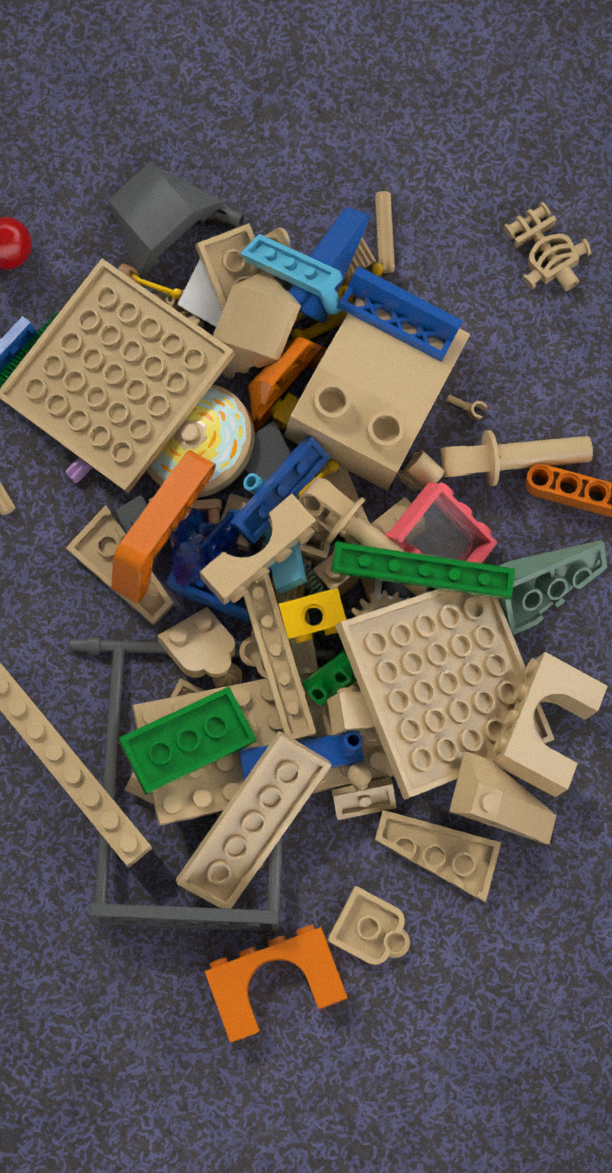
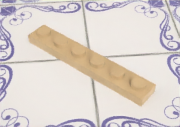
M268 574L260 582L255 583V581H252L245 587L247 592L243 595V599L283 733L294 740H299L316 735V730Z

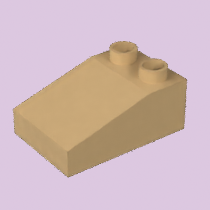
M357 297L353 304L357 307L365 306L363 300ZM375 311L378 318L382 320L391 319L386 311ZM348 313L290 415L284 437L299 445L306 436H312L330 456V461H337L340 467L388 491L470 334L459 328L441 362ZM409 323L401 325L405 332L409 334L417 333L415 327ZM435 337L427 338L429 344L439 350L445 344V342Z

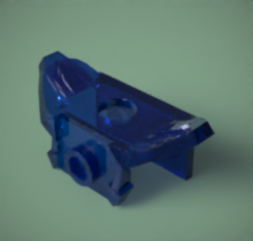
M192 508L185 520H181L177 529L171 532L170 540L174 546L170 556L176 584L187 588L190 584L196 583L200 579V571L222 552H225L237 538L238 532L230 523L234 518V512L229 511L220 523L202 522V513L199 509Z

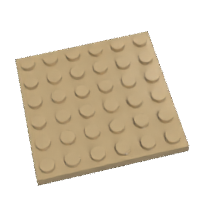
M101 259L0 388V399L125 492L129 493L236 353L107 261Z
M436 589L335 625L404 800L458 779L464 752H470L493 761L496 754L493 751V747L497 739L505 732L504 720L511 709L514 710L517 702L514 700L515 693L522 683L524 684L527 677L524 674L525 664L498 598ZM538 703L534 711V727L537 735L545 744L555 739L541 704Z

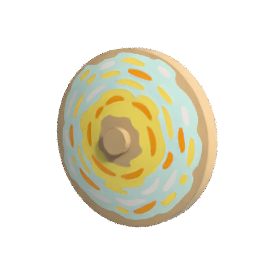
M212 385L148 467V474L156 483L162 486L188 450H192L216 464L211 479L198 497L208 496L221 491L235 481L242 473L253 451L255 432L253 421L247 408L230 391Z

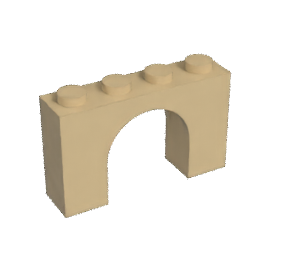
M544 652L538 658H532L525 668L524 674L527 677L524 684L522 683L515 693L514 700L517 702L514 710L511 709L507 714L503 724L506 726L505 732L497 739L493 747V751L496 753L493 762L505 771L557 797L568 790L578 763L549 748L541 741L534 727L533 717L535 708L538 703L549 702L586 720L598 712L607 685Z

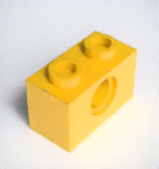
M338 588L279 603L288 639L295 638L296 644L314 639L312 633L324 630L325 636L338 633L335 625L346 620ZM311 608H317L323 614L321 623L316 626L309 625L305 619L306 612Z

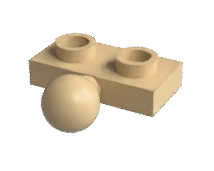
M361 762L353 764L348 770V779L353 785L331 789L337 820L397 808L391 777L371 781L372 771L367 764Z

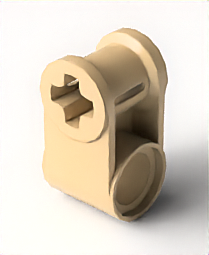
M422 450L414 452L412 459L405 469L399 470L396 476L403 484L416 491L424 489L426 482L437 483L445 471Z

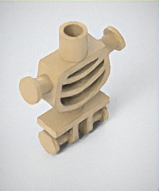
M541 202L535 210H527V218L523 219L519 215L512 224L503 225L504 232L509 239H515L514 246L516 249L532 239L535 242L528 257V266L532 272L521 277L522 281L530 289L533 290L536 287L535 283L540 279L547 284L557 278L565 291L572 289L580 282L571 268L578 264L580 255H591L590 245L586 239H582L580 244L573 245L572 240L565 234H552L545 237L543 233L554 227L557 219L554 215L551 216L550 210L544 202ZM544 217L547 218V219H546L545 221H543V222L540 221V220H541L542 218H544ZM531 223L533 228L530 229L528 224ZM522 231L523 234L515 238V235ZM541 250L543 254L536 262L535 255L537 252ZM548 260L549 263L543 269L541 266Z

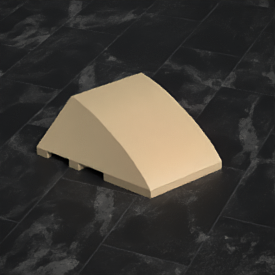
M266 271L233 285L213 334L215 338L236 353L223 370L224 377L233 378L236 372L247 373L249 368L253 366L261 368L278 361L301 305L292 294L282 287L283 284L274 278L275 275Z

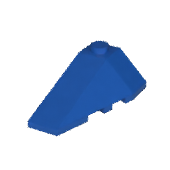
M345 207L309 254V257L339 270L344 279L371 216ZM343 280L335 287L337 293ZM288 283L286 291L290 292L301 305L298 314L324 324L328 313L320 297Z

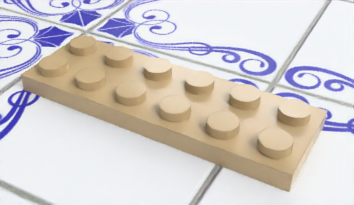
M278 731L176 878L177 884L221 909H231L332 766L330 761Z

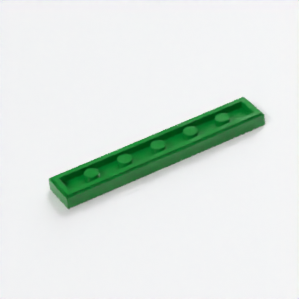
M336 541L331 573L510 600L513 593L515 568Z

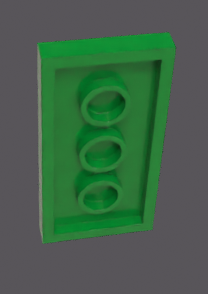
M230 686L121 736L118 741L144 794L148 795L256 743L257 739Z

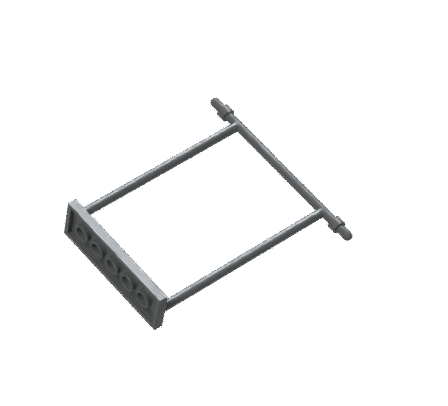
M88 637V640L71 639L67 644L71 651H87L89 655H100V652H113L103 788L114 800L125 653L169 654L159 642L101 640V637ZM235 645L233 657L241 658L239 654L240 646ZM315 646L317 661H331L338 656V653L333 649H317V646ZM99 832L94 903L90 904V917L96 925L279 933L283 835L270 853L266 911L107 904L111 846Z

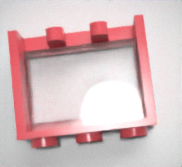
M426 482L424 489L393 528L384 534L405 552L482 563L498 543L490 535L492 533L491 530L482 522H477L472 516V510L464 503L458 502L453 497V490L441 482L439 484Z

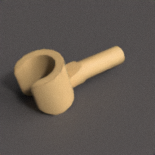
M450 394L447 398L448 402L467 411L468 416L475 421H479L483 417L474 412V407H479L483 411L487 410V405L482 401H476L471 404Z

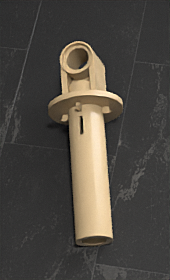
M491 430L483 432L480 446L467 447L465 445L440 448L442 469L445 471L443 478L484 473L485 480L489 486L497 485L499 472L502 470L531 468L536 464L555 466L591 462L593 457L592 442L589 436L497 444L495 435Z
M324 478L315 479L299 497L298 501L316 519V522L330 532L326 541L328 544L339 534L352 544L405 552L361 516V512H358V509L365 502L363 497L354 503L335 488L330 481ZM403 584L416 596L423 594L427 587Z

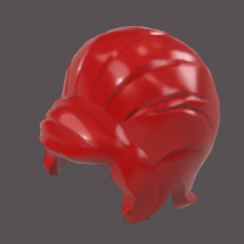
M0 217V269L11 270L21 266L28 259L32 249L31 235L21 221L12 217Z

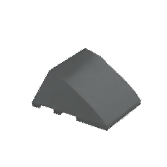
M151 162L146 164L108 199L133 266L139 273V278H142L161 261L158 257L199 219L204 222L224 204L222 200Z

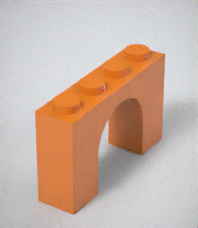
M312 924L296 930L298 935L296 937L286 940L285 935L267 941L269 946L267 948L257 951L256 946L240 951L238 952L240 956L238 959L228 962L227 957L209 963L211 969L206 970L205 974L230 1043L260 1032L249 1001L248 987L255 971L268 962L282 960L299 967L308 980L318 1010L347 999L321 927L315 929Z

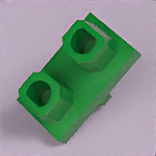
M346 651L340 653L302 682L308 694L320 707L327 703V699L338 694V689L349 687L357 681Z

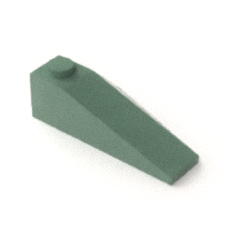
M602 540L512 560L500 565L502 567L515 568L512 599L498 598L512 634L515 635L537 625L544 619L541 614L553 604L558 608L565 602L562 597L572 588L582 589L607 568L605 543Z

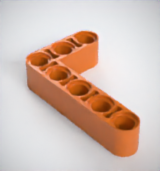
M188 450L118 545L113 557L112 590L135 603H139L143 599L151 583L153 559L211 479L216 468L215 463L192 450Z
M536 464L529 469L525 479V488L529 494L612 517L611 482L545 464ZM533 476H542L546 480V484L538 486L532 482L531 478ZM569 483L574 487L575 492L571 494L565 493L561 490L560 485ZM589 492H600L603 496V500H592L589 496Z

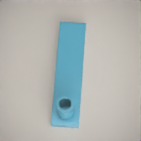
M261 234L240 253L245 262L319 296L328 314L334 315L341 311V309L337 308L340 298L335 289L343 280L339 270Z
M251 473L246 476L243 485L246 490L255 495L266 481L255 473ZM271 526L264 532L267 544L272 536ZM299 542L291 548L293 552L285 561L280 564L276 561L271 565L275 590L282 594L307 582Z

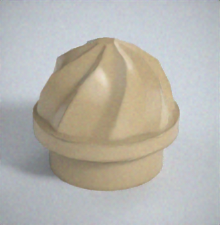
M231 662V668L224 676L220 678L212 677L213 683L217 688L241 684L242 672L236 664Z

